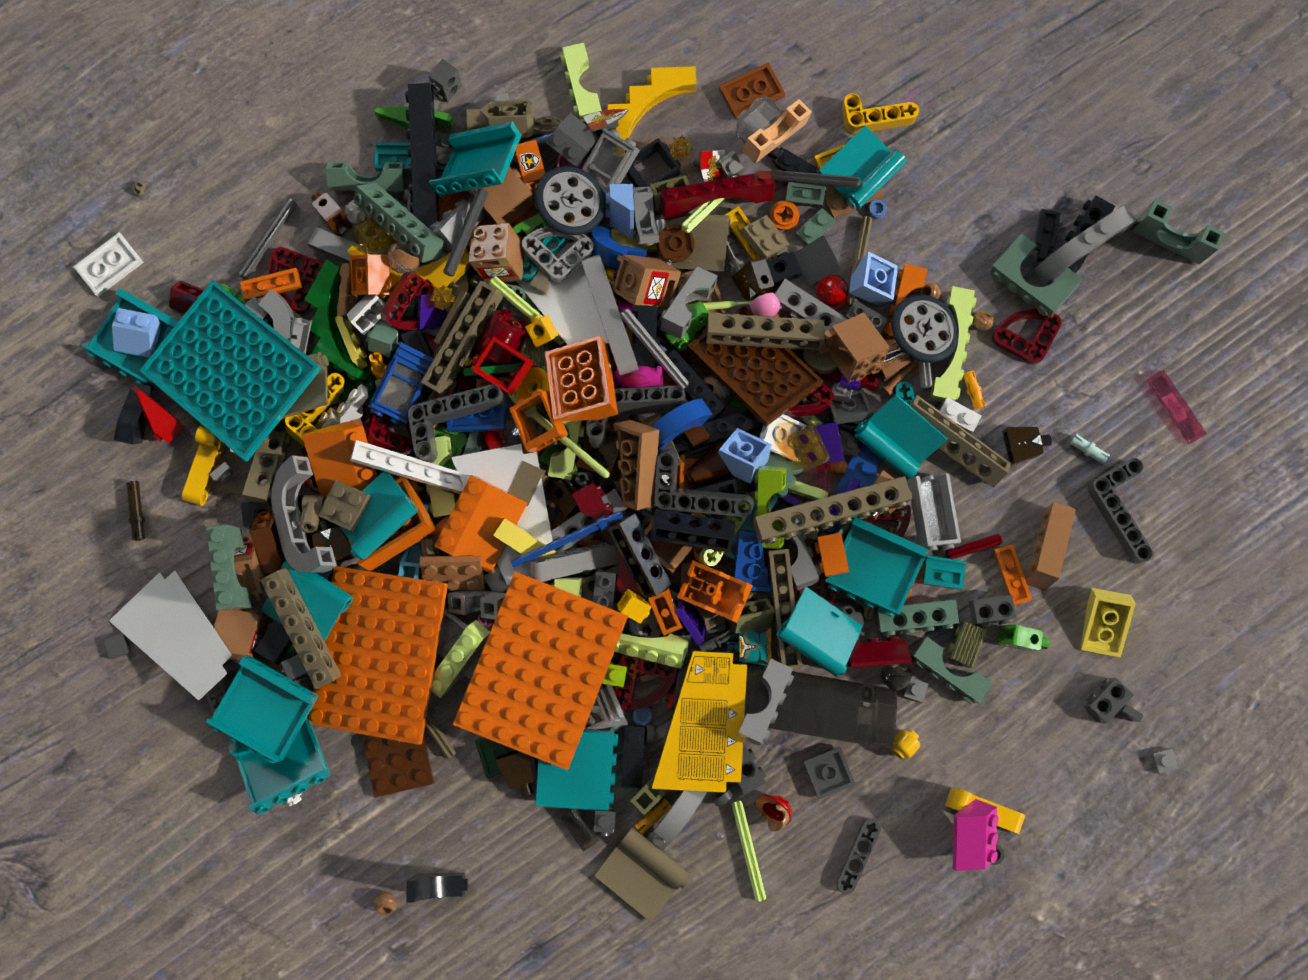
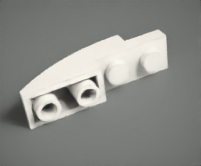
M360 384L357 389L354 388L350 392L345 403L342 402L337 411L330 408L327 413L324 412L314 427L319 430L361 418L363 415L362 404L368 398L367 387Z

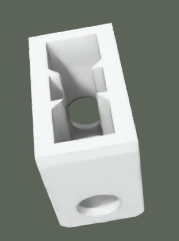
M377 295L364 296L348 312L349 322L365 335L381 319V310L385 303Z

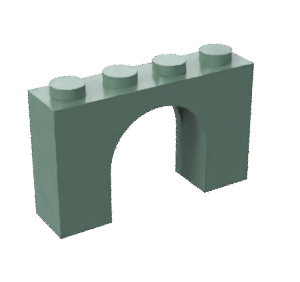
M1155 199L1138 216V222L1134 225L1131 232L1199 265L1219 249L1226 233L1210 225H1207L1203 230L1195 234L1178 231L1166 223L1173 208Z
M1021 233L994 263L990 274L996 281L1005 284L1009 291L1021 296L1025 303L1037 308L1041 315L1051 318L1079 287L1083 278L1067 267L1048 286L1035 287L1027 283L1021 275L1020 267L1033 254L1037 244Z
M231 525L206 528L216 610L236 611L252 608L249 588L242 587L239 584L234 565L235 549L244 548L242 528Z

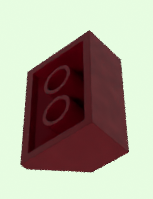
M887 637L888 641L880 642V638L868 639V643H860V639H857L846 665L848 668L912 663L906 640H900L899 637Z

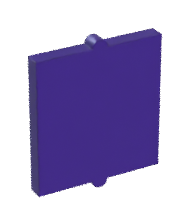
M431 292V294L419 295L418 329L430 328L434 330L435 328L442 327L447 317L448 293Z

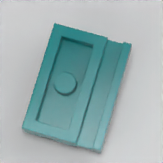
M375 143V171H382L385 162H404L405 172H409L408 165L411 164V158L408 157L407 148L410 146V143Z
M927 555L922 584L963 590L966 561Z

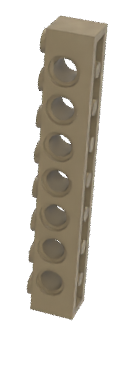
M904 476L759 515L752 520L758 543L765 542L766 545L777 542L778 538L784 537L787 540L796 537V534L803 532V535L814 532L815 528L822 527V529H828L834 526L833 523L840 522L841 524L851 522L852 518L859 517V519H864L871 516L870 513L873 512L882 514L888 512L889 508L892 507L901 509L908 506L907 503L913 498ZM885 493L891 495L892 501L886 499ZM866 498L872 499L874 505H869ZM848 503H852L855 506V511L848 508ZM829 508H834L837 516L831 515ZM810 513H815L818 516V521L812 520ZM791 518L798 519L800 525H793L791 522ZM772 523L779 524L781 531L774 530Z

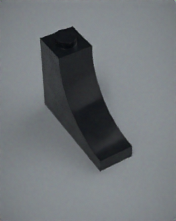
M417 873L407 880L406 903H415L431 898L462 897L465 891H468V878H465V873Z

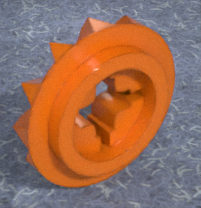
M789 201L777 202L772 206L769 213L770 220L781 231L790 230L799 221V210ZM784 210H786V215L789 218H786V220L782 222V217L779 215H782Z

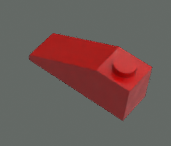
M134 385L132 390L148 426L153 431L152 435L160 442L164 439L170 443L184 425Z

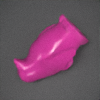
M638 366L639 370L622 376L619 375L618 369H616L613 374V381L625 388L663 386L662 366L657 368Z

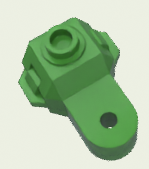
M696 302L687 308L692 317L690 327L682 339L662 331L669 343L680 352L687 349V345L695 340V333L707 324L709 312L701 302Z

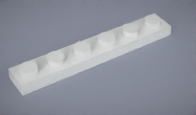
M358 440L354 443L350 458L352 462L461 494L465 487L459 477L461 474L458 471Z

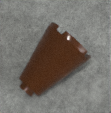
M724 439L719 441L687 469L688 474L685 477L690 485L699 486L733 476L718 453L725 443Z

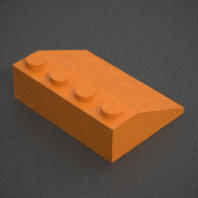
M601 336L545 352L554 422L600 420L618 415L609 348Z
M360 418L301 434L320 496L327 498L335 480L362 491L378 477L375 468L350 461L355 441L368 443Z
M470 475L434 546L452 556H481L483 570L492 573L507 545L493 536L505 518L517 525L528 503L478 476Z
M400 477L395 481L419 511L365 560L357 559L358 564L369 571L436 531L428 511L405 477Z

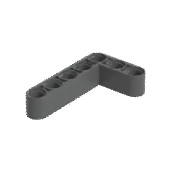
M490 384L413 405L408 411V418L415 455L423 461L434 462L437 459L438 452L433 425L498 408L506 401L503 391L497 385ZM498 393L496 398L491 399L493 394ZM476 398H479V401L473 404V401ZM457 403H460V406L454 409V406ZM441 408V411L435 414L436 410ZM420 413H423L421 418L417 419V416ZM423 431H426L425 435L423 437H420V434ZM429 449L428 454L423 456L424 451Z
M680 386L614 389L618 415L670 412L686 403L684 389ZM608 417L600 420H587L586 431L589 443L594 448H601L607 442Z
M666 449L658 456L655 504L660 509L746 517L751 513L754 507V500L748 495L676 488L677 453L672 449ZM664 455H668L671 457V464L664 462ZM662 475H668L671 482L665 483L662 480ZM661 495H667L670 502H664L661 499ZM680 497H687L689 504H683ZM700 499H707L709 501V505L703 506L700 503ZM726 500L729 503V507L723 508L719 501ZM746 502L749 505V509H742L739 503Z
M1137 458L1129 459L1089 482L1087 490L1130 560L1134 563H1142L1152 558V548L1114 489L1143 471V463ZM1129 464H1131L1134 467V472H1131L1129 470ZM1113 473L1118 476V482L1113 480ZM1096 483L1101 484L1102 491L1096 488ZM1107 499L1112 502V508L1107 506ZM1117 516L1122 518V525L1117 522ZM1128 532L1133 535L1132 542L1127 537ZM1139 549L1142 550L1144 554L1143 558H1140L1138 556Z

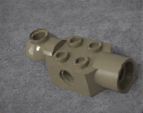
M529 100L490 101L481 109H467L468 130L513 121L522 135L520 140L529 138L531 135L543 136L552 133L562 122V120L553 116H543L535 120L534 107Z

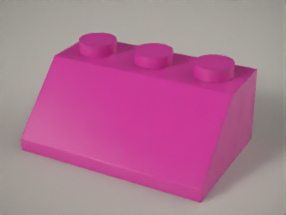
M975 799L954 815L953 870L986 869L996 861L997 824L999 820L996 806Z

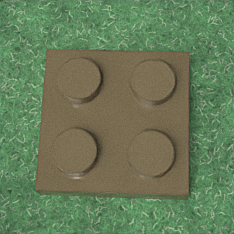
M767 215L745 226L740 231L760 258L765 257V259H768L789 245Z
M335 480L318 516L354 532L371 496Z

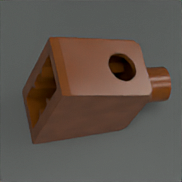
M317 192L312 196V206L335 235L341 237L353 227L343 210L328 193L321 194Z

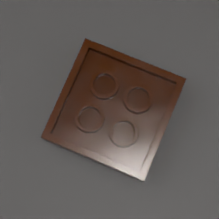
M425 733L420 745L374 736L363 738L374 798L435 783Z

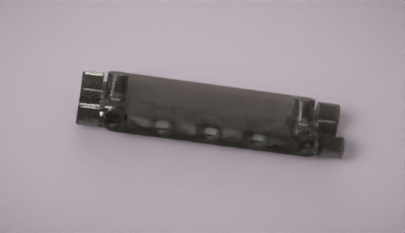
M692 653L686 654L681 669L678 668L672 710L676 709ZM733 661V664L747 665L744 717L746 714H756L763 711L769 702L767 688L761 682L767 666ZM792 671L791 675L794 676L790 687H785L783 693L786 694L782 705L778 704L775 710L778 712V716L774 724L770 723L768 728L868 746L872 742L876 746L892 748L897 716L896 689ZM865 687L870 691L868 698L861 696V690ZM863 702L869 703V706H864Z

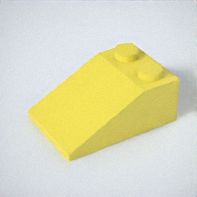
M1091 588L1086 608L1081 650L1121 657L1136 605L1131 595Z

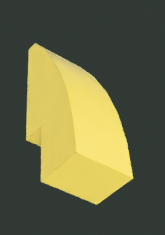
M507 518L502 521L493 535L522 555L546 545ZM552 550V551H550V552H548V553H546V554H544V555H541V556H539V557H543V556L555 554L556 551H555V550Z

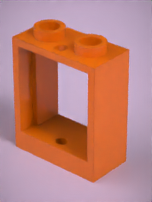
M536 390L531 393L530 397L516 401V405L509 408L527 452H537L568 435L563 421L554 422L550 392ZM543 402L553 429L535 438L525 411Z

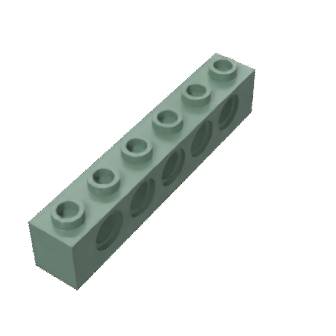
M377 183L356 186L354 203L410 253L418 257L421 262L441 258L444 241Z

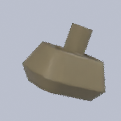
M135 181L132 194L139 197L142 196L146 185L141 181Z

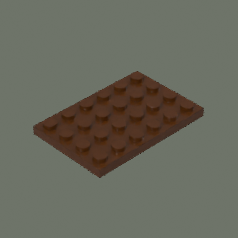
M745 306L732 313V315L753 316ZM706 332L687 345V350L765 427L819 388L823 383V380L789 348L706 343Z

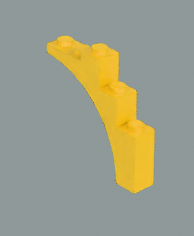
M696 66L651 68V75H647V85L629 86V93H626V104H608V110L628 109L626 115L618 120L619 126L613 128L621 133L620 138L624 140L629 138L638 121L656 104L679 94L696 92ZM618 145L613 146V158H617V165L621 163L626 151Z
M352 245L347 250L351 256L367 254L359 246ZM467 248L465 249L453 277L443 273L450 253L433 263L421 267L399 268L391 266L389 271L391 281L390 295L402 275L406 272L419 275L428 283L431 282L430 285L438 291L446 293L472 266L469 263L470 251ZM377 295L379 298L390 297V295Z

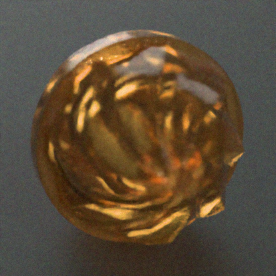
M845 460L830 463L829 472L830 474H835V476L841 475L847 471L848 465Z

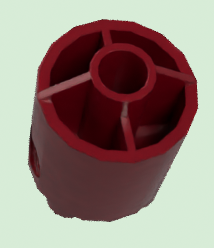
M503 308L502 311L495 310L475 346L481 353L483 350L481 345L484 340L494 335L517 350L527 333L525 326L529 325V323L523 319L515 318L508 309ZM494 343L484 360L491 364H509L514 355Z

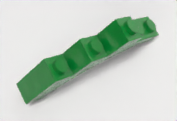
M326 259L305 298L311 304L310 307L316 310L311 320L310 331L314 333L313 336L319 339L312 354L321 352L328 358L329 365L327 368L337 369L341 372L346 371V376L355 381L358 379L366 381L369 373L356 366L349 357L335 321L340 293L339 286L341 284V275L339 274L341 266Z

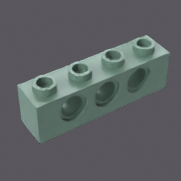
M956 600L903 605L899 617L902 619L900 626L894 624L892 617L883 614L882 609H875L877 632L883 633L884 636L896 635L895 631L903 630V634L915 633V629L922 628L923 632L934 631L936 626H942V630L952 629L954 624L959 623ZM934 611H937L940 614V620L938 622L932 618V613ZM914 613L921 616L919 624L913 621Z

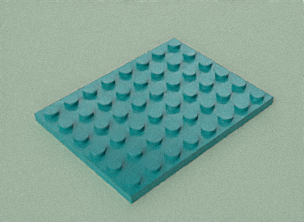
M212 280L139 371L238 456L248 462L322 367L217 282Z

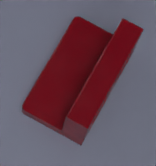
M180 280L170 288L169 307L185 314L204 289Z

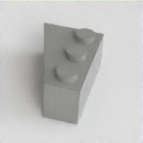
M472 197L467 199L461 198L455 203V209L445 212L442 215L443 219L439 223L436 221L429 227L432 232L444 241L442 253L453 249L472 204ZM481 210L475 226L486 216L483 210Z

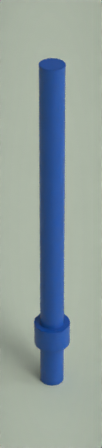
M618 511L607 517L602 516L588 526L511 560V564L515 568L598 529L610 527L609 524L623 519L621 511Z

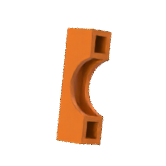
M905 264L903 269H899L896 280H899L898 287L895 286L894 305L891 304L888 315L891 316L890 322H887L884 328V333H886L885 340L894 339L891 321L896 306L907 296L919 293L922 290L928 269L910 264ZM904 317L905 323L912 325V320L909 317ZM908 335V339L911 341L912 335Z

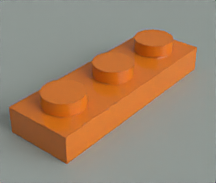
M297 268L240 282L243 298L246 302L253 296L257 299L263 298L270 289L279 294L302 288Z
M1011 544L993 550L1007 594H1012L1014 605L1031 601L1032 597L1014 545Z

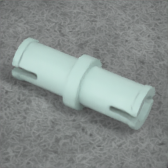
M1077 433L1069 443L1084 452L1085 456L1089 455L1102 465L1107 461V457L1110 456V454L1096 447L1094 442H1088Z

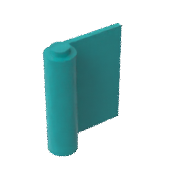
M865 125L818 172L820 174L859 177V188H834L847 200V204L852 209H860L907 163V160L900 151L894 149L891 152Z
M897 394L865 423H860L855 429V437L902 477L905 476L906 480L913 478L918 472L920 464L948 440L944 434Z
M385 471L362 490V492L370 495L371 499L355 531L352 532L339 526L352 542L351 553L358 560L360 558L365 560L419 511L393 477Z
M286 560L281 569L287 567L323 640L326 641L339 615L344 613L352 603L353 596L317 573L295 570ZM268 597L261 611L282 624Z
M805 586L790 618L779 628L777 637L837 677L846 672L848 668L846 664L863 626Z

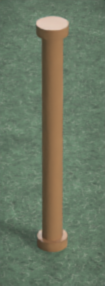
M941 333L939 338L945 341L946 336L944 333ZM932 344L928 346L929 351H933ZM913 360L890 383L881 387L882 391L887 396H890L897 384L902 382L919 366L918 361Z

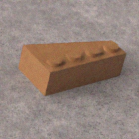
M633 420L614 423V431L618 432L616 449L620 450L621 459L618 461V467L623 476L620 479L623 505L634 510L654 506L659 429Z
M1055 501L1049 507H1045L1042 514L1044 519L1039 527V535L1025 575L1028 585L1046 591L1060 578L1076 509Z

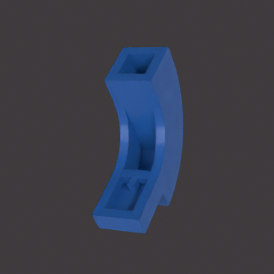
M596 226L590 231L589 238L594 244L592 256L600 255L602 263L609 267L619 269L621 262L617 260L618 255L646 257V249L624 246L615 242L610 237V228Z
M703 399L693 400L673 409L651 426L659 429L657 454L679 434L688 429L702 426L713 415Z

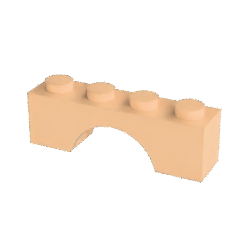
M798 99L766 130L760 128L748 137L742 151L754 163H757L806 125L812 111Z

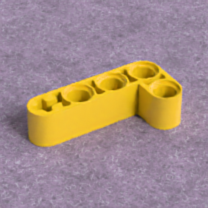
M853 93L845 97L842 105L845 129L850 134H857L865 125L871 131L909 126L915 122L919 113L918 105L913 102L863 109L860 97ZM848 103H851V104H853L855 107H850V106H848L847 104H848ZM887 115H893L894 119L889 118ZM869 118H875L876 122L871 121ZM851 121H857L858 124L855 125Z
M332 373L327 377V405L312 409L313 412L310 414L303 412L285 418L286 432L303 447L305 445L301 434L317 430L311 423L344 391V378L339 373ZM291 422H298L299 426L292 427L289 424Z
M200 425L195 434V441L199 443V447L182 492V500L203 506L214 480L209 474L218 468L226 444L205 426Z
M951 787L945 806L961 811L975 799L997 807L998 827L1016 834L1020 833L1025 818L1024 814L959 788Z

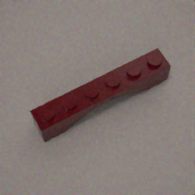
M765 171L660 190V209L665 220L684 217L696 207L720 198H742L755 204L773 201L775 181L770 172Z
M593 482L572 492L580 511L596 521L602 516L607 517L613 514L609 503L605 504L602 499L604 492L600 484L596 486ZM615 544L619 560L616 584L623 597L627 589L640 595L641 593Z

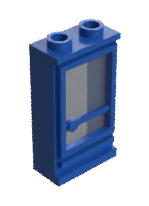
M398 343L368 407L372 408L371 412L380 417L384 414L390 417L389 421L397 425L401 423L407 424L408 411L416 404L424 387L421 381L434 359L403 343Z

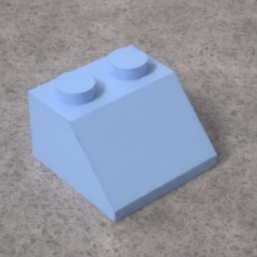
M610 184V192H606V204H610V207H606V218H610L611 227L629 239H634L633 184Z
M867 252L851 276L849 293L878 307L894 299L898 266L871 252Z
M118 308L112 324L114 351L150 358L155 351L163 323L155 315Z
M737 428L719 449L718 453L733 476L751 483L755 478L756 472L768 462L772 444Z

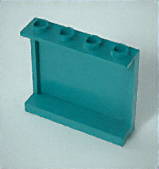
M513 121L450 134L448 141L454 148L442 177L430 180V185L439 196L502 184L522 136Z
M119 288L116 295L120 298L89 345L87 346L82 343L81 346L87 349L86 354L95 359L99 356L103 359L102 363L110 368L114 366L120 368L118 372L128 378L130 375L135 377L134 381L136 383L154 387L155 384L139 371L149 358L114 351L112 324L117 309L121 308L152 314L163 323L155 350L179 321Z
M855 517L844 541L849 573L826 578L827 588L835 592L841 590L846 593V597L857 601V598L865 601L864 605L872 609L878 607L883 610V614L889 617L899 616L929 549Z
M244 656L239 662L241 667L213 717L207 719L206 723L210 724V728L214 731L224 732L229 735L228 738L231 741L245 744L247 750L264 755L263 758L266 761L277 763L284 759L319 695L253 657Z
M309 715L284 759L280 762L270 763L263 758L264 755L247 750L245 748L246 745L241 742H235L228 746L230 754L235 756L251 802L248 808L255 814L266 813L271 807L285 803L288 798L304 793L307 788L315 784H321L326 778L331 776L314 728L308 719Z
M612 727L611 731L584 729L568 770L538 759L536 806L609 811V804H613L614 792L610 791V787L615 785V773L612 772V766H616L617 754L613 753V746L617 747L618 734H614L615 727Z

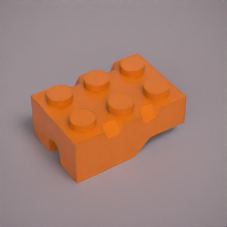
M692 561L687 576L690 577L687 584H682L677 598L737 623L753 585Z

